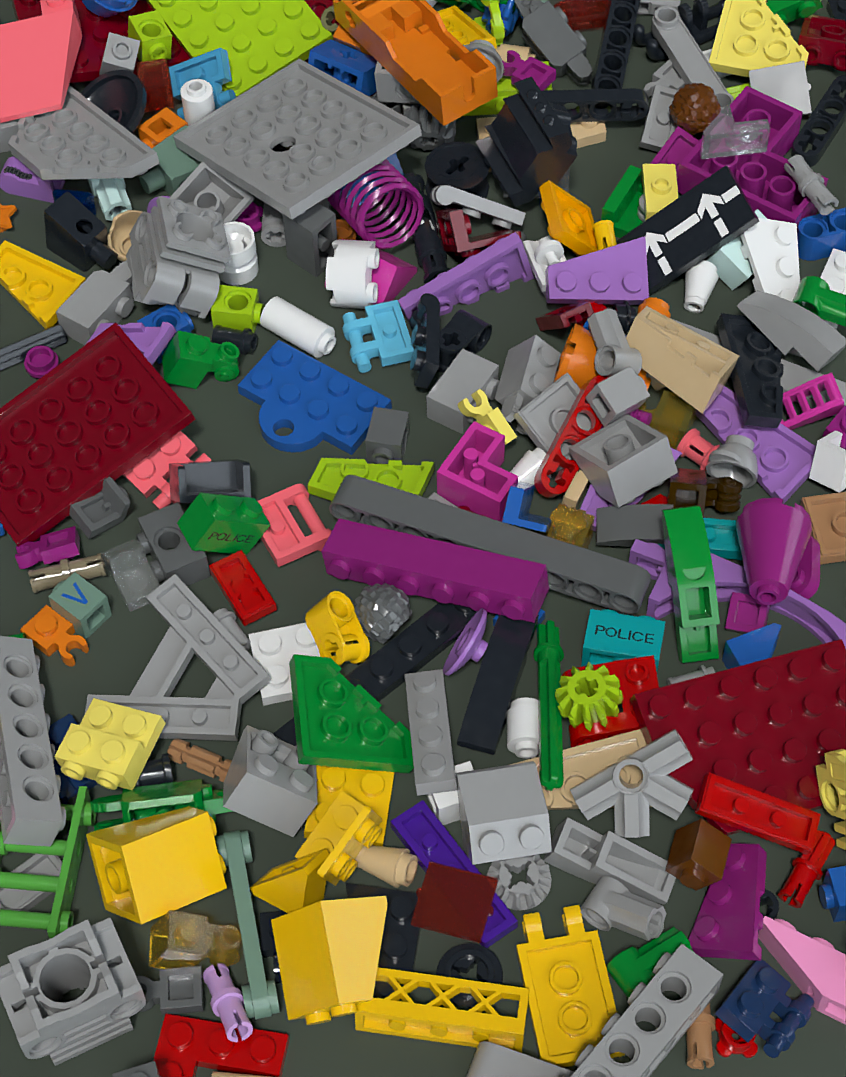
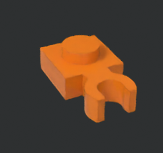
M47 604L20 629L21 632L25 633L26 639H32L33 645L48 657L56 650L59 651L63 663L67 666L73 667L76 664L74 657L69 653L70 650L78 648L84 653L89 652L86 640L80 635H73L75 633L73 624Z

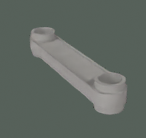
M671 6L659 7L652 18L651 29L653 37L658 40L680 77L685 82V85L688 83H703L714 90V94L717 96L718 103L721 106V116L734 101L733 96L728 93L681 20L679 12Z

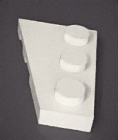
M758 218L760 222L740 235L743 242L741 251L744 260L749 259L755 276L752 280L755 291L773 294L792 302L800 284L797 224Z

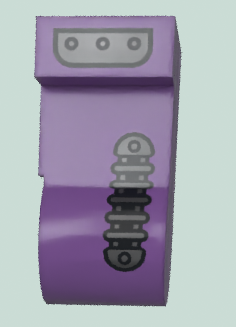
M9 157L0 173V188L6 193L51 203L57 200L65 183L64 180H42L16 157Z

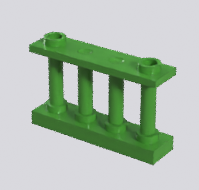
M79 786L75 805L60 804L65 807L66 820L71 821L68 839H54L51 847L4 844L0 823V863L2 855L6 856L8 852L64 856L59 876L2 872L0 867V888L56 893L51 913L0 909V926L47 930L49 939L73 926L74 915L73 911H70L88 826H94L97 812L94 813L91 810V798L87 787Z

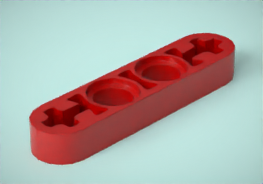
M598 375L582 386L536 472L534 483L537 491L542 496L554 498L566 492L576 472L579 470L580 467L575 460L566 459L562 455L561 444L569 442L574 445L600 430L603 424L585 397L598 383L609 377ZM578 413H585L590 417L591 428L589 431H585L578 426L576 422ZM558 466L564 468L558 472L555 478V482L559 485L551 487L549 485L550 478L547 476L554 473Z

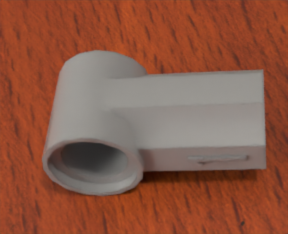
M605 309L593 313L587 321L597 348L594 359L597 373L601 376L611 377L631 366L638 375L642 368V356L639 350L629 347L616 310Z
M609 876L601 877L580 907L582 917L597 929L609 931L611 927H614L646 941L659 937L664 929V920L667 914L663 905L630 893L621 882Z

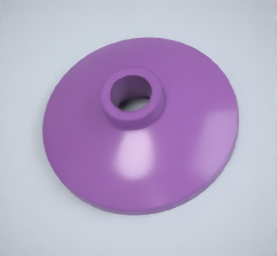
M481 608L474 614L456 640L443 667V674L446 676L459 670L470 659L478 662L488 646V642L482 639L487 623V611Z

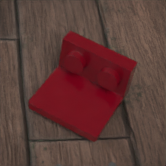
M462 209L435 211L440 237L444 243L445 250L454 252V256L468 257L481 252L480 247L486 246L488 248L497 240L505 238L514 232L522 238L520 231L507 229L468 238V235L472 233L471 223L468 215H463Z

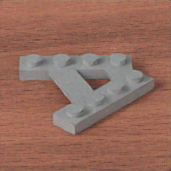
M174 574L146 596L148 603L170 627L130 696L88 694L85 713L93 698L162 716L166 724L159 738L238 741L242 704L268 684L271 678L221 622ZM195 653L216 676L205 698L170 697Z

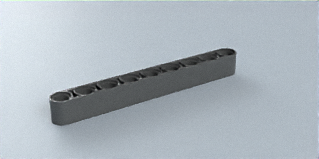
M347 475L343 478L329 506L330 513L337 519H345L546 564L549 589L626 614H635L639 611L651 582L650 573L638 565L355 475Z

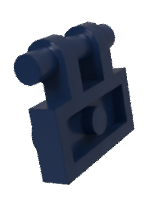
M761 959V961L756 960L716 1011L715 1015L747 1042L758 1034L766 1041L763 1047L765 1054L771 1058H776L781 1051H786L790 1048L795 1040L796 1030L804 1027L809 1021L814 1000L808 994H801L797 1000H791L785 994L792 984ZM772 1012H775L783 1020L776 1023L769 1016Z

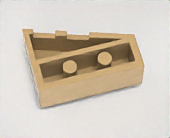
M648 306L635 317L626 336L629 347L639 350L642 356V369L702 414L723 390L739 358V355Z

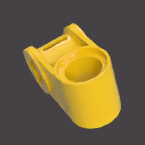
M340 591L330 592L308 610L305 616L306 625L313 635L320 657L331 658L339 666L346 661L354 664L362 663L368 658L370 653L368 637L357 618L353 603L344 593Z

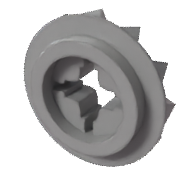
M539 854L493 861L487 872V882L508 909L527 910L536 907L547 897L551 888L552 880L549 864L546 865ZM528 868L526 880L529 883L526 884L520 881L511 888L512 874L510 872L513 871L518 874Z

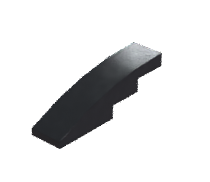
M503 615L498 616L457 739L458 746L491 755L495 754L507 722V712L511 708V702L515 700L516 688L526 664L527 652L537 628L539 615H537L534 623L525 620H512Z

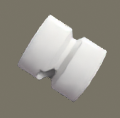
M236 221L227 222L223 225L231 260L229 263L224 262L225 270L223 273L218 272L219 279L226 284L243 285L252 281L257 276L259 270L254 231L244 223Z

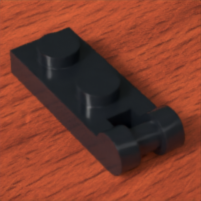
M425 293L420 297L417 303L418 310L412 313L409 324L413 328L411 345H415V351L410 362V369L414 370V385L427 389L439 367L440 302L436 296Z

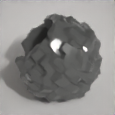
M387 583L365 586L360 596L355 599V604L353 605L366 636L382 644L388 641L412 614L409 604L410 599L405 592Z

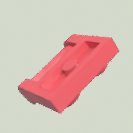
M295 484L257 501L262 506L263 513L270 523L261 540L277 567H281L314 551H322L332 532L331 529H326L308 499L310 494L303 484ZM287 506L297 507L311 530V535L304 536Z

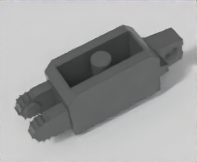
M515 0L514 6L523 20L522 39L528 47H531L536 57L541 62L549 61V66L556 69V77H562L567 74L578 87L589 86L592 81L593 67H591L586 58L587 42L578 30L573 31L567 24L568 18L563 10L558 6L554 8L549 0L545 3L541 0Z

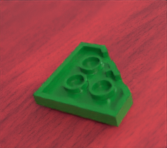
M298 654L292 656L289 667L298 764L410 773L414 766L410 730L400 721L395 724L380 710L382 705L361 685L355 687L340 673L342 668L331 658Z

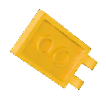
M579 905L563 907L562 922L567 936L551 939L544 938L539 912L524 914L522 928L527 943L516 945L524 988H530L528 1008L539 1059L562 1068L575 1065L579 1055L589 1044L596 1047L604 1037L601 1034L604 1026L617 1013L598 930L585 932ZM615 1052L610 1054L611 1058L625 1056V1054L622 1052Z

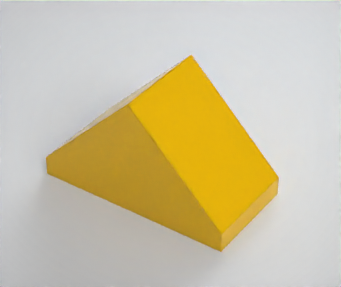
M325 848L273 867L253 884L250 890L254 896L286 913L322 901L324 899L326 880L316 873L329 856V852Z

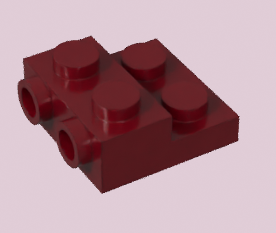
M818 15L805 17L798 45L802 44L809 53L807 65L826 64L831 65L838 71H846V21Z

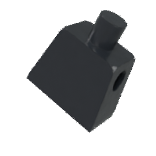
M68 191L65 192L44 210L47 249L83 272L90 270L96 263L105 270L114 265L118 254L108 247L106 225Z

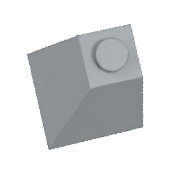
M202 161L169 199H179L190 205L210 208L221 213L224 224L234 222L250 205L254 197L243 188L209 168Z

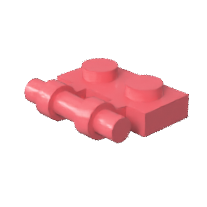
M180 431L125 472L123 476L146 499L158 489L161 494L152 503L158 510L171 503H177L171 500L170 483L166 481L169 478V464L193 462L189 458L198 449ZM203 453L194 462L212 460Z

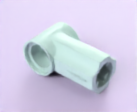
M124 178L88 179L94 197L97 196L106 220L112 221L116 215L132 210L125 190Z

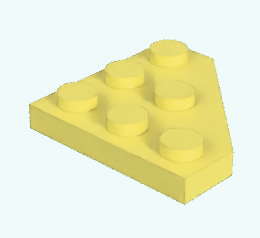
M725 0L709 63L716 72L749 77L750 70L805 61L806 69L809 53L802 44L799 46L793 39L791 30L779 15H774L766 5L767 0Z

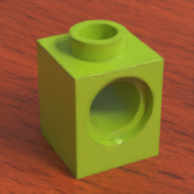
M155 10L129 16L128 37L140 41L137 57L141 65L171 59L172 34L159 11Z
M220 285L217 298L211 307L213 329L216 325H221L222 327L238 330L250 328L255 333L257 323L260 324L261 313L265 307L263 303L259 302L258 289Z

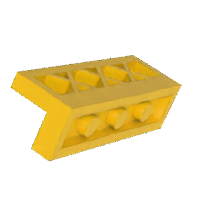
M378 967L376 981L388 982L395 992L384 999L373 997V1000L356 1005L355 1030L470 1047H477L479 1042L488 1041L522 1053L530 988ZM418 987L429 988L436 998L423 1005L414 1003L408 994ZM459 993L471 994L478 1004L468 1011L458 1010L451 1003L450 999ZM502 998L519 1001L517 1018L499 1015L492 1005Z

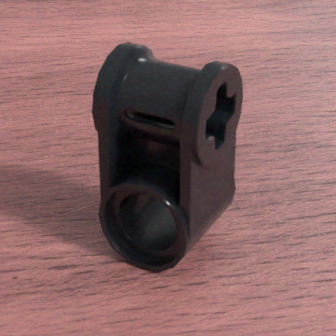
M463 309L456 312L451 321L440 331L438 370L444 373L462 349L473 354L480 352L490 339L492 325Z

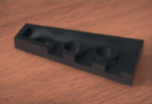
M721 313L716 324L722 346L739 355L730 375L744 425L778 428L783 419V387L781 386V377L784 364H781L782 352L747 316Z

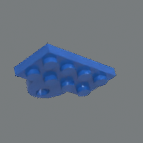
M280 340L271 347L238 384L240 395L261 405L259 425L264 440L270 446L284 452L306 451L317 446L322 440H325L353 455L366 439L374 407L392 408L391 399ZM284 427L293 430L287 436L275 434L278 429Z

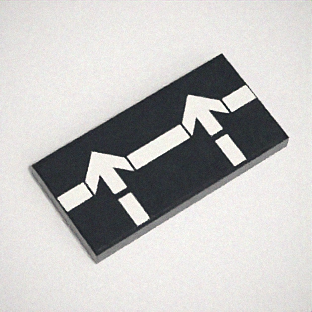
M725 165L616 242L618 245L645 236L649 296H651L760 221L731 169Z

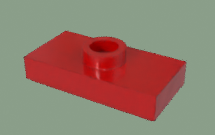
M242 550L209 565L211 575L243 626L277 610L275 601Z

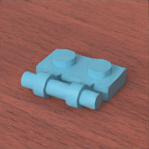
M398 300L365 306V318L356 319V315L353 312L343 315L344 325L342 330L345 339L350 341L351 349L349 353L352 362L357 364L359 372L366 373L371 370L370 359L379 356L382 367L411 361L415 350L413 345H411V338ZM371 333L373 341L364 342L363 335Z

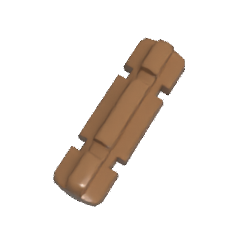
M179 738L171 742L167 751L171 761L179 764L186 762V767L212 778L219 776V781L224 782L232 760L226 759L222 761V756L196 745H193L191 748L189 747V742Z

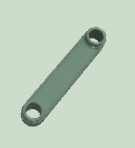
M235 830L224 832L223 835L216 836L218 853L222 856L225 866L229 867L249 984L241 986L244 1008L248 1019L272 1017V1014L280 1013L275 981L274 979L266 981L245 865V863L253 862L248 831L240 832Z

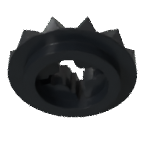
M472 943L461 944L448 950L439 961L436 972L437 976L463 979L458 973L467 974L477 964L476 978L481 982L502 984L503 980L502 966L496 955L488 948ZM459 993L450 999L455 1007L464 1006L471 1009L478 1004L474 997L467 993Z

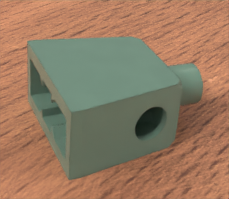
M187 125L181 127L152 148L157 152L160 164L150 168L148 173L139 177L140 183L147 194L163 187L171 196L200 165V161L177 148L173 136L188 128Z

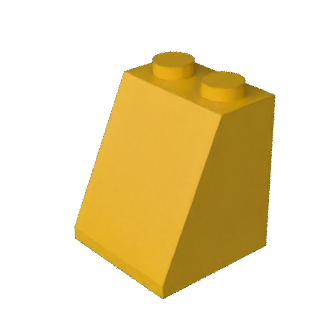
M188 806L86 834L105 910L142 925L226 889L227 886L224 878L226 866L217 850L214 838L217 833L216 825L209 813Z
M386 896L319 901L271 920L288 1020L305 1018L306 1025L321 1024L331 1021V1015L332 1017H341L357 1013L356 1005L373 1000L387 911Z

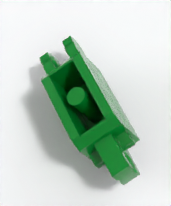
M202 779L134 787L133 791L123 789L122 794L98 797L90 802L91 810L94 813L122 810L123 818L98 822L94 825V831L188 806L207 811L214 821H216V814L232 812V810L223 807V789L212 790V784H203Z

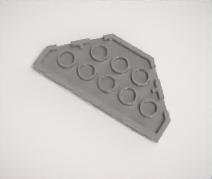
M70 85L62 109L19 119L17 123L19 130L16 135L11 136L8 142L11 154L42 180L133 178L146 173L148 169L160 164L157 152Z

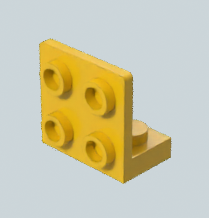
M342 790L298 850L295 857L300 858L326 848L329 856L316 874L336 886L340 880L345 882L353 874L358 865V861L355 858L364 846L370 848L377 840L382 831L379 824L383 819L368 806L362 805Z

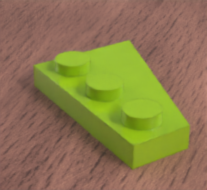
M321 458L307 485L309 494L332 501L343 478L347 475H355L422 496L435 470L434 462L422 461L421 465H402L401 460H389L388 464H369L365 459Z

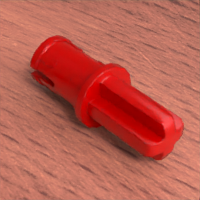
M817 830L812 852L807 855L802 853L800 858H794L792 862L794 868L783 888L778 893L779 898L783 902L788 897H791L795 891L788 905L801 908L815 880L822 878L823 873L821 869L835 846V840L829 833Z

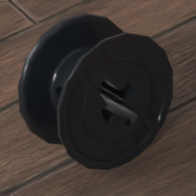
M465 142L444 143L434 148L427 156L425 162V170L428 177L425 185L427 196L430 198V193L435 186L448 185L486 199L490 188L487 179L490 167L483 160L484 157L479 148ZM452 203L449 204V205H436V204H434L435 206H437V207H439V208H441V209H462V208H463V207H461V206H458V205H455V204H452Z

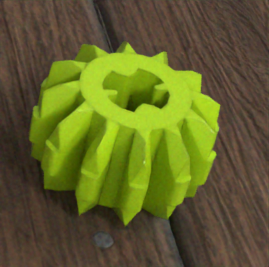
M589 661L585 670L582 671L572 666V677L561 676L559 681L561 688L556 689L555 692L556 700L559 703L560 715L563 718H569V722L574 728L583 722L585 728L591 731L593 723L599 722L606 728L608 723L606 716L618 717V705L622 704L623 701L618 677L615 674L610 675L605 665L594 671V667Z

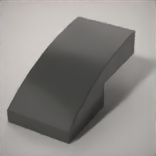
M633 504L622 505L619 508L617 506L597 508L596 545L632 547L635 539L646 543L665 544L661 510L671 509L673 505Z

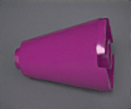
M761 498L743 507V512L736 520V531L749 593L756 601L765 605H773L783 601L788 596L812 533V522L809 513L796 503L794 507L783 504V499Z

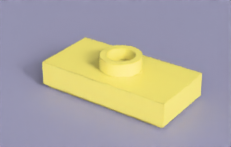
M642 164L645 220H647L679 197L675 164Z

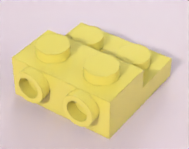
M93 698L80 725L71 723L54 757L61 766L62 773L72 779L82 780L85 777L95 780L101 786L111 790L121 787L133 791L166 723L160 715Z

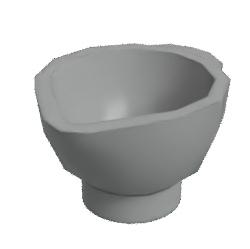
M742 435L727 436L725 444L720 445L710 453L706 465L707 473L715 478L731 477L741 482L743 489L753 486L757 482L759 472L757 458L753 452L754 442Z

